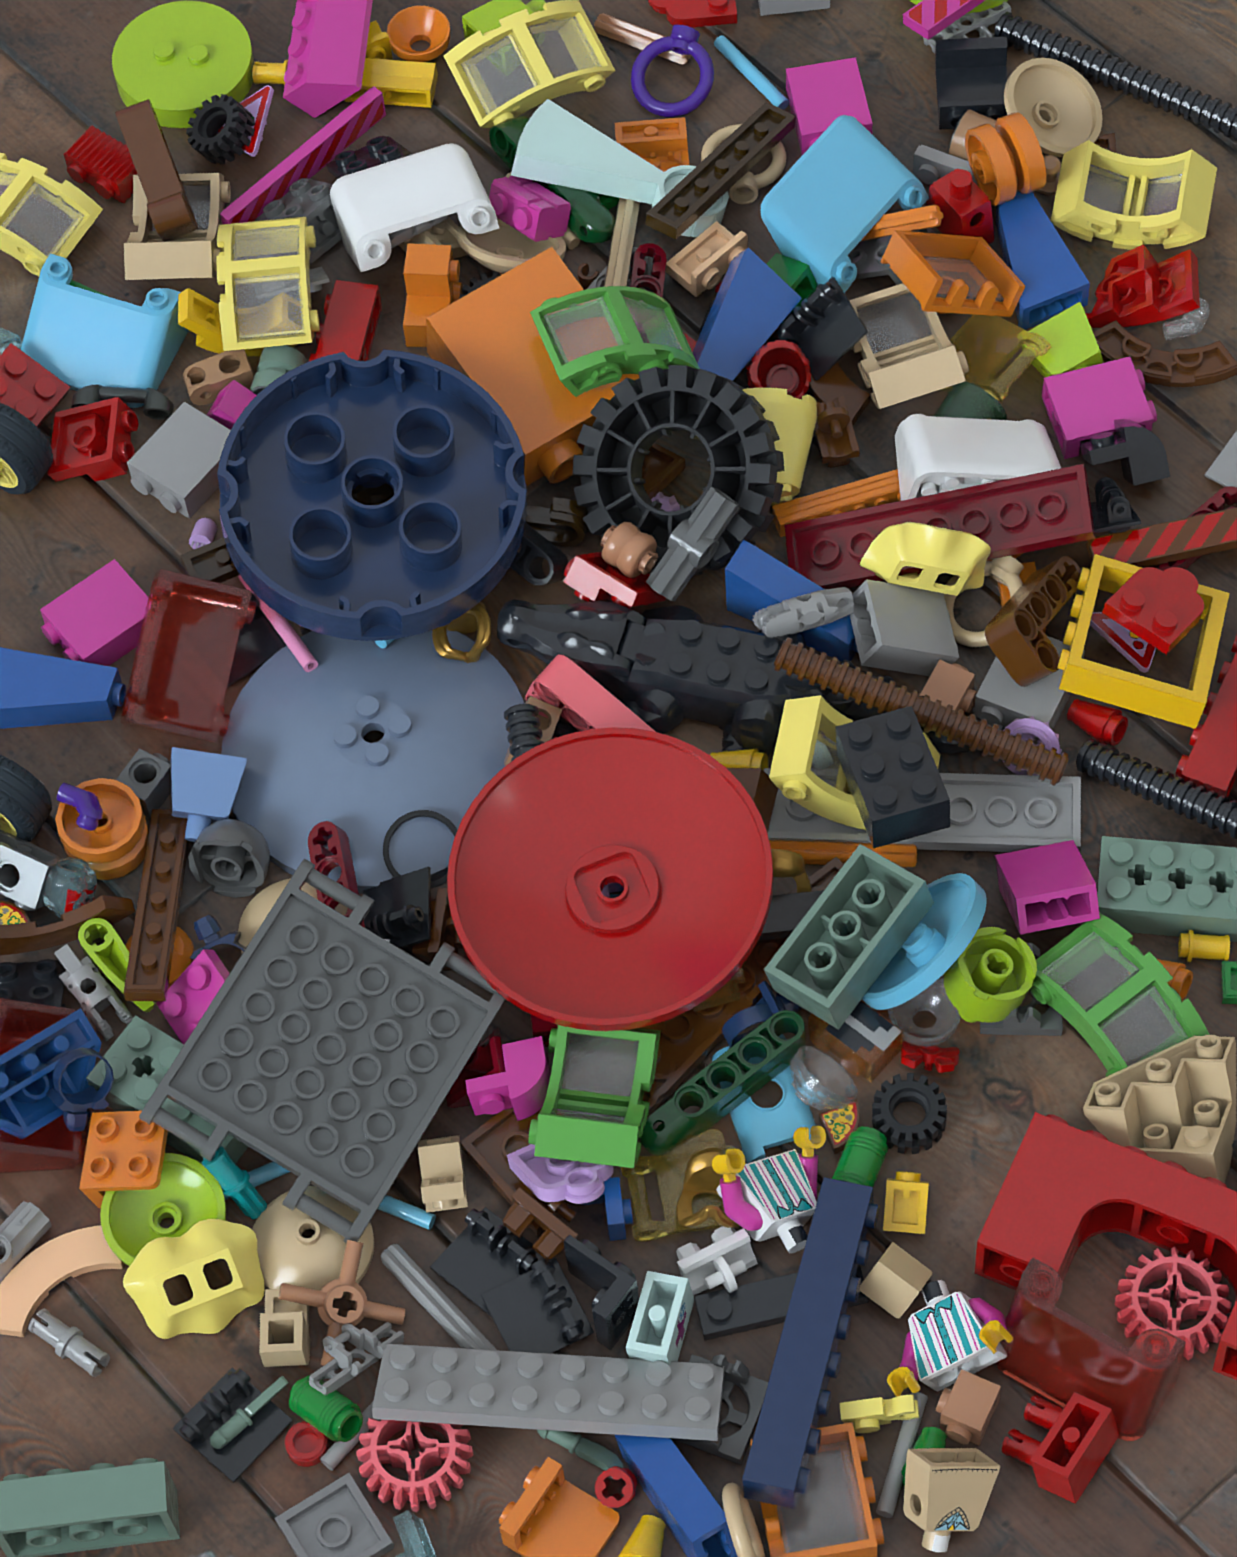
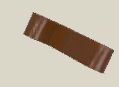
M150 99L116 111L115 114L149 203L147 204L148 212L158 235L166 242L198 230L195 216Z
M1063 556L1032 573L985 628V637L990 648L1011 678L1021 687H1027L1059 670L1057 669L1060 658L1059 654L1043 629L1078 590L1077 585L1081 570L1078 564L1069 556Z

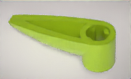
M102 918L87 920L78 932V939L85 956L88 955L93 963L124 994L130 953L107 920ZM97 938L105 940V942L99 946H97L96 943L93 944V941ZM132 1001L144 1012H150L154 1008L153 1001Z

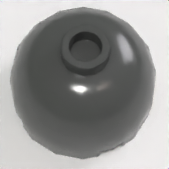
M234 819L218 820L203 829L188 856L189 868L197 881L202 884L205 879L208 883L215 886L213 892L219 895L234 898L250 896L255 893L258 886H262L270 866V850L263 834L254 826Z

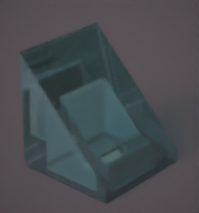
M0 327L1 354L10 343L21 350L22 342L20 336Z

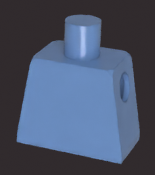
M172 747V816L187 819L185 840L195 842L202 830L210 826L211 822L215 823L218 820L229 819L245 771L247 758Z

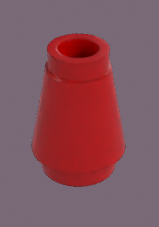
M1080 699L1073 701L1067 713L1069 721L1073 722L1100 744L1117 745L1124 737L1128 727V718L1122 715L1121 710Z

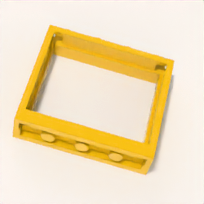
M1095 554L1090 569L1082 567L1077 588L1083 591L1082 595H1075L1069 616L1076 618L1075 623L1069 621L1064 635L1063 644L1069 645V649H1062L1057 669L1063 670L1059 689L1196 729L1207 702L1230 593L1198 584L1196 593L1204 601V610L1200 618L1203 620L1189 688H1181L1082 659L1098 589L1115 594L1142 568Z

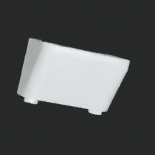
M453 143L444 144L342 176L333 183L330 190V198L345 250L361 272L379 267L389 259L392 250L388 234L457 212L462 227L467 232L475 235L499 229L495 210L468 153L461 146Z
M913 414L899 424L895 434L901 501L1061 468L1044 425L1030 419L1011 421L932 417L923 414Z

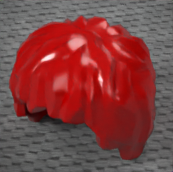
M786 340L768 342L767 346L764 345L759 348L756 355L753 356L751 363L746 367L748 370L749 388L787 389V395L802 399V396L809 389V383L811 382L809 360L805 357L799 346L793 342Z

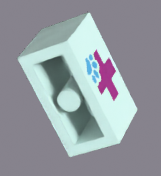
M647 1271L626 1344L629 1359H643L652 1362L662 1361L670 1365L671 1361L678 1362L695 1300L688 1278Z

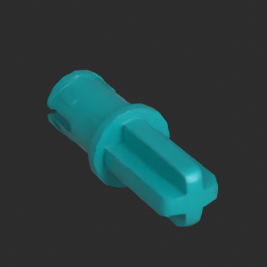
M223 1146L220 1147L212 1161L203 1157V1166L219 1182L224 1196H230L247 1217L251 1219L260 1217L261 1213L267 1209V1203L249 1182V1173L246 1170H241L234 1163Z

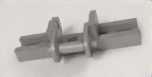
M1005 1L1001 5L986 11L965 14L931 39L927 40L923 37L924 44L926 46L930 45L932 52L935 54V40L941 38H968L965 34L974 29L979 32V38L994 37V34L988 30V26L998 22L1005 12H1011V6ZM965 20H970L972 24L965 26L961 23Z
M386 1322L372 1333L365 1328L359 1330L349 1323L344 1324L341 1328L342 1333L336 1338L326 1336L323 1339L324 1350L333 1356L334 1359L309 1376V1385L324 1395L334 1392L381 1359L383 1350L386 1348L385 1343L402 1344L404 1342V1333L402 1331L397 1333L393 1331L389 1322ZM383 1337H390L383 1343L379 1341ZM348 1341L356 1346V1348L348 1352L345 1350L343 1343ZM353 1358H361L365 1361L362 1364L359 1361H355L352 1364ZM336 1369H343V1371H341L338 1374L334 1372ZM322 1379H330L323 1385L319 1383Z

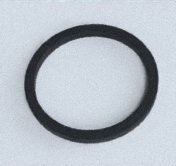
M429 810L412 811L398 818L388 829L383 843V857L391 875L394 878L401 876L390 861L389 844L393 833L402 823L416 817H431L444 823L451 830L454 837L457 833L455 825L445 816ZM447 874L431 882V889L446 883Z

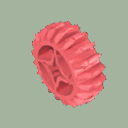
M1175 1246L1171 1248L1169 1257H1164L1162 1251L1157 1248L1153 1252V1261L1142 1254L1138 1258V1267L1129 1265L1125 1272L1127 1279H1121L1118 1282L1117 1289L1121 1294L1115 1297V1306L1121 1309L1117 1313V1321L1120 1324H1127L1124 1330L1126 1338L1138 1336L1136 1341L1138 1351L1145 1348L1148 1344L1152 1346L1151 1356L1153 1358H1157L1160 1355V1350L1168 1351L1167 1357L1170 1362L1176 1359L1178 1351H1182L1183 1356L1189 1361L1193 1358L1194 1348L1205 1354L1209 1349L1208 1341L1217 1344L1222 1335L1219 1329H1224L1228 1321V1317L1225 1314L1230 1313L1232 1303L1225 1299L1229 1294L1228 1285L1219 1284L1222 1278L1220 1270L1207 1272L1210 1261L1206 1258L1198 1264L1195 1263V1253L1193 1250L1186 1254V1258L1178 1257L1179 1252ZM1167 1278V1283L1163 1287L1149 1289V1293L1142 1292L1152 1282ZM1182 1280L1194 1286L1198 1291L1186 1288ZM1171 1290L1174 1291V1301H1176L1177 1306L1175 1318L1172 1317V1307H1170V1302L1168 1301L1170 1300ZM1197 1315L1205 1316L1197 1325L1189 1329L1179 1330V1326L1183 1321L1196 1319ZM1147 1317L1157 1318L1162 1322L1164 1328L1155 1325Z
M368 1418L367 1426L371 1432L360 1433L359 1440L364 1447L358 1449L356 1455L358 1461L363 1462L359 1467L361 1477L369 1478L366 1482L368 1490L370 1492L379 1490L378 1497L382 1503H386L394 1497V1507L400 1511L406 1501H410L412 1511L417 1513L420 1509V1501L427 1500L428 1506L434 1509L436 1507V1496L441 1495L446 1501H450L452 1498L449 1486L462 1489L464 1482L459 1474H470L471 1465L466 1459L474 1455L472 1446L467 1444L471 1440L470 1432L468 1429H461L463 1425L396 1420L379 1421ZM422 1426L440 1432L449 1443H439L438 1439L425 1437L422 1433ZM406 1428V1432L401 1438L389 1441L394 1434ZM415 1439H417L421 1452H419L420 1456L415 1458V1468H413L409 1455H411V1450L415 1449ZM381 1464H391L392 1468L406 1470L408 1481L391 1476ZM435 1466H442L435 1474L424 1479L427 1470Z

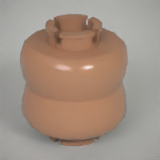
M623 522L617 527L615 525L611 526L602 537L600 545L603 547L602 558L604 562L618 568L628 578H635L641 573L646 575L657 562L658 554L655 553L657 548L656 540L653 536L641 532L631 522Z

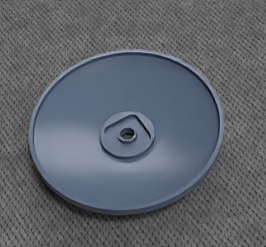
M432 630L414 636L395 639L386 648H380L375 641L342 639L311 631L300 637L318 662L317 668L310 672H306L288 646L279 650L256 671L242 689L232 707L225 726L221 754L247 758L245 771L232 807L236 820L252 825L262 833L269 846L270 861L291 875L295 873L303 859L311 862L308 836L312 828L320 822L329 821L343 829L348 836L359 893L363 894V890L379 886L380 882L394 878L387 869L383 857L384 838L390 826L398 818L409 812L429 810L448 818L458 830L462 818L472 801L482 788L505 767L504 760L510 746L507 736L510 733L506 731L505 725L508 721L504 719V712L509 707L525 703L507 670L486 649L483 650L477 662L466 663L460 660L441 657L434 647ZM447 630V637L453 649L469 652L472 649L475 641L457 631ZM373 730L384 734L380 741L374 743L366 742L363 739L365 734ZM431 817L409 819L402 823L391 837L389 844L390 861L400 875L430 867L431 882L436 881L448 873L449 857L454 835L444 823ZM328 844L323 845V847L328 849ZM338 866L332 869L328 877L336 882L340 878L341 867Z

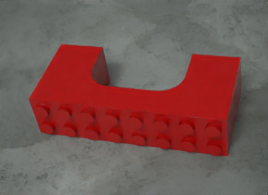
M1035 1112L977 1240L974 1274L1053 1305L1077 1250L1085 1241L1097 1234L1105 1232L1125 1233L1168 1251L1175 1246L1178 1249V1255L1186 1257V1254L1193 1250L1195 1253L1194 1261L1199 1263L1201 1260L1208 1258L1210 1261L1209 1267L1214 1270H1220L1235 1293L1236 1302L1221 1335L1213 1371L1237 1380V1192L1227 1188L1226 1184L1216 1178H1201L1188 1173L1178 1163L1171 1161L1163 1163L1148 1157L1143 1150L1137 1147H1123L1110 1142L1103 1134L1097 1131H1082L1070 1126L1059 1116L1052 1114L1044 1116Z

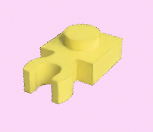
M901 1395L886 1400L882 1397L839 1403L841 1420L843 1423L853 1422L856 1433L879 1431L880 1425L891 1424V1420L920 1418L918 1400H914V1395Z

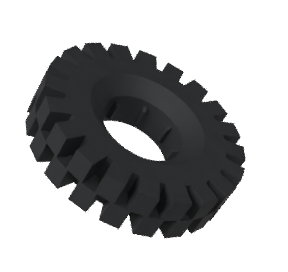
M669 365V369L653 367L640 371V378L636 380L625 378L611 389L615 395L610 400L601 398L590 412L596 417L592 426L583 424L577 440L578 443L585 445L583 455H574L573 474L581 476V485L574 487L577 505L587 508L588 515L583 517V520L594 535L603 537L611 526L615 525L617 527L623 522H631L641 532L653 536L657 542L655 553L658 554L657 562L651 570L653 572L669 549L667 542L672 532L682 521L691 517L707 491L711 487H715L741 506L717 540L719 546L712 559L702 569H697L694 575H702L703 570L707 569L716 571L728 565L730 558L735 554L743 540L755 545L756 542L752 537L757 531L766 532L774 518V515L768 511L772 502L780 503L783 484L776 483L777 472L785 471L783 452L776 450L774 444L780 438L774 423L764 418L763 413L766 410L754 396L746 394L743 391V387L728 378L703 369L682 365ZM688 430L691 432L690 438L694 440L700 439L708 451L709 458H707V462L711 463L710 479L707 487L704 486L702 489L704 493L695 503L690 506L680 505V510L665 511L661 509L662 503L652 502L644 489L643 484L646 482L645 479H642L643 461L645 456L650 453L648 451L649 448L663 435L670 437L673 431Z

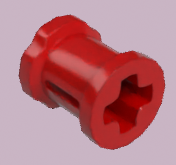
M614 1466L603 1471L595 1482L597 1499L603 1505L610 1508H618L625 1505L636 1495L637 1478L629 1468ZM610 1475L614 1480L622 1478L625 1481L626 1486L622 1488L623 1498L618 1493L613 1495L608 1493L607 1488L611 1485Z

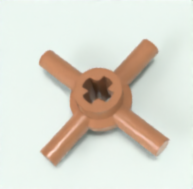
M347 1240L339 1279L328 1282L321 1290L282 1283L279 1290L278 1299L317 1307L320 1318L328 1325L327 1336L333 1338L342 1333L341 1328L344 1324L349 1323L356 1326L364 1317L398 1325L403 1324L405 1317V1308L367 1301L363 1288L355 1282L364 1243ZM343 1292L347 1294L345 1299L351 1300L350 1310H342L341 1316L337 1315L339 1308H333L334 1298H342ZM323 1350L320 1365H326L334 1357Z

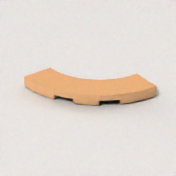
M101 1225L65 1233L46 1242L23 1258L0 1283V1334L24 1337L31 1317L42 1301L49 1295V1291L68 1277L74 1278L84 1273L102 1269H123L124 1263L110 1249Z

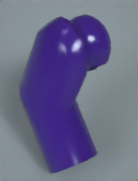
M63 783L57 793V801L76 807L77 812L80 813L76 820L78 827L90 831L95 830L98 827V820L103 817V811L97 796L67 783Z

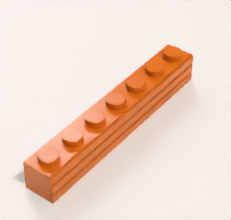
M898 469L773 505V521L779 536H785V524L901 501Z

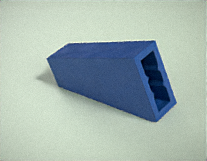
M1016 192L1013 200L997 205L995 223L1004 262L1025 285V289L1015 308L1020 329L1024 331L1039 325L1078 302L1083 307L1087 306L1090 283L1033 192L1028 194Z
M749 247L735 256L730 262L692 352L700 369L728 378L731 381L736 378L759 348L762 347L802 299Z
M745 540L742 541L725 568L727 610L750 621H753L755 612L763 608L765 609L767 606L814 591L825 590ZM850 615L827 625L801 632L808 647H813L819 652H825L832 658L837 657L841 662L844 660L851 661L856 652L858 653Z
M0 647V729L113 720L117 706L121 707L125 701L126 685L122 683L118 668Z
M615 1435L624 1461L635 1474L642 1489L687 1557H738L731 1539L725 1512L670 1438Z

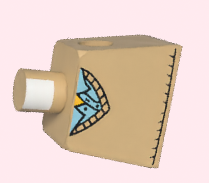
M977 1448L908 1449L903 1511L907 1518L925 1530L922 1546L930 1551L946 1552L951 1532L974 1531L979 1527L998 1476L1000 1465Z

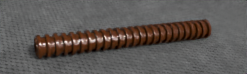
M791 638L783 641L774 663L775 671L779 672L783 669L786 670V675L791 676L792 673L798 675L797 680L803 681L805 678L810 680L809 685L814 686L815 683L821 685V690L825 691L826 688L832 689L833 695H837L838 692L844 694L843 699L848 700L849 697L856 699L855 704L860 705L863 702L867 704L866 708L869 710L872 707L877 708L879 714H883L884 711L890 712L912 706L919 725L924 728L923 732L927 734L933 731L935 732V737L945 736L947 737L946 741L952 743L953 740L959 742L958 746L961 748L967 745L970 747L969 751L973 753L979 750L983 757L991 755L993 756V761L1003 760L1004 766L1015 765L1016 771L1027 770V775H1039L1038 780L1044 781L1046 778L1050 780V785L1053 786L1059 783L1069 760L1068 753L1066 752L1060 755L1056 753V748L1051 747L1048 750L1042 742L1036 745L1033 743L1034 739L1030 737L1024 740L1022 739V734L1012 735L1010 734L1011 730L1005 728L1004 731L998 729L999 725L996 723L990 726L987 724L988 720L984 718L978 721L974 714L966 716L964 715L965 711L959 709L958 712L952 710L953 705L948 704L945 707L941 705L942 701L938 699L933 702L929 700L930 696L925 695L924 698L918 696L919 692L913 690L911 693L906 691L907 686L896 687L895 681L884 682L883 676H879L877 679L872 677L873 672L867 671L866 674L860 672L861 667L856 666L853 669L849 667V662L845 661L844 664L838 663L837 657H833L832 660L826 658L827 653L821 652L820 655L814 653L815 648L810 647L807 650L803 648V643L793 644Z

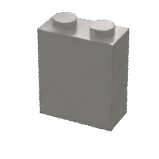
M183 402L127 462L132 485L144 495L151 494L159 499L161 504L170 512L176 513L178 511L190 519L219 488L217 472L220 456L231 430L188 403Z
M866 579L852 594L854 613L849 615L861 666L931 676L939 660L953 664L959 658L958 647L955 642L950 615L943 593Z
M1047 636L1056 648L1059 657L1062 649H1069V645H1065L1062 641ZM1083 650L1082 659H1084L1085 650ZM996 656L976 694L974 715L981 720L983 718L988 720L987 724L998 723L1004 727L1017 718L1023 719L1034 716L1036 720L1049 722V727L1054 730L1071 695V692L1059 689L1063 670L1059 669L1027 687H1021L1011 678Z

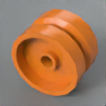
M1014 112L997 119L995 127L990 124H982L967 130L965 148L968 162L978 187L989 197L991 205L997 206L1013 200L1017 190L1021 194H1028L1044 187L1046 184V167L1041 147L1032 127L1022 114Z
M97 778L77 785L76 787L97 796L103 811V817L98 820V827L95 830H85L78 827L76 823L80 814L77 812L76 807L62 802L59 803L55 820L68 860L76 871L89 878L92 877V872L96 879L110 880L125 876L140 865L146 853L149 829L139 798L129 786L118 780Z

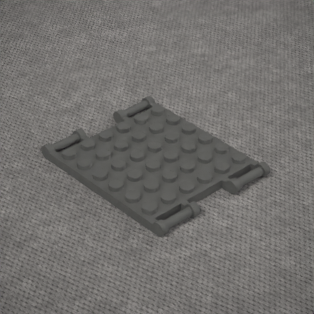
M303 859L150 1097L139 1119L149 1125L152 1122L156 1123L201 1151L200 1155L209 1161H212L226 1136L229 1134L298 1176L282 1205L292 1211L297 1208L345 1237L343 1240L345 1243H347V1240L358 1242L506 999L485 981L470 961L454 952L455 948L446 942L443 943L428 966L362 927L360 924L369 913L375 900L365 894L362 897L315 870V864ZM307 883L351 909L352 913L347 918L300 889ZM445 966L492 993L491 1000L489 1002L444 976L441 974V971ZM169 1098L214 1125L216 1128L210 1137L161 1108L166 1099ZM309 1184L357 1211L359 1215L354 1223L304 1194Z

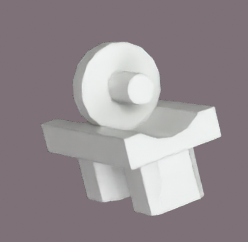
M722 1226L714 1230V1233L711 1235L713 1244L700 1250L696 1243L690 1242L677 1249L676 1253L679 1259L677 1264L681 1277L688 1278L693 1296L720 1284H723L725 1289L731 1293L738 1289L735 1277L758 1264L751 1248L750 1236L744 1228L736 1231L734 1228Z

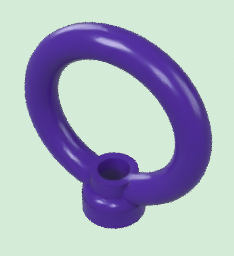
M674 25L670 36L653 41L637 56L631 71V86L637 101L649 112L662 117L682 116L698 108L708 97L714 82V67L710 55L698 43L700 33L697 30L685 25ZM670 50L681 55L693 56L700 68V80L694 92L686 99L675 103H665L656 100L648 92L645 85V73L651 61L659 54Z

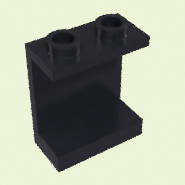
M1007 37L935 40V75L939 129L955 130L961 117L969 109L994 120L1007 115L1004 104V89L1007 82Z

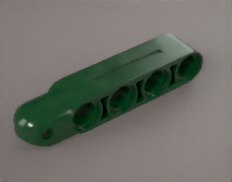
M520 116L494 125L489 131L492 149L511 170L520 136L526 123L529 121V118L526 116ZM532 180L570 203L571 210L568 227L581 241L601 243L613 237L615 218L602 204L598 193ZM584 227H585L586 230H587V235L584 233V230H583Z
M790 1010L775 1013L683 1084L674 1093L672 1099L649 1116L641 1136V1144L654 1156L669 1153L691 1135H700L707 1131L799 1059L806 1049L805 1027L801 1016ZM783 1033L795 1034L791 1039L779 1038ZM752 1057L764 1059L758 1064L747 1062ZM723 1081L733 1083L730 1087L724 1089L716 1087L718 1083ZM690 1106H698L701 1108L696 1113L690 1114L684 1112V1110ZM657 1122H661V1124L654 1130V1124Z

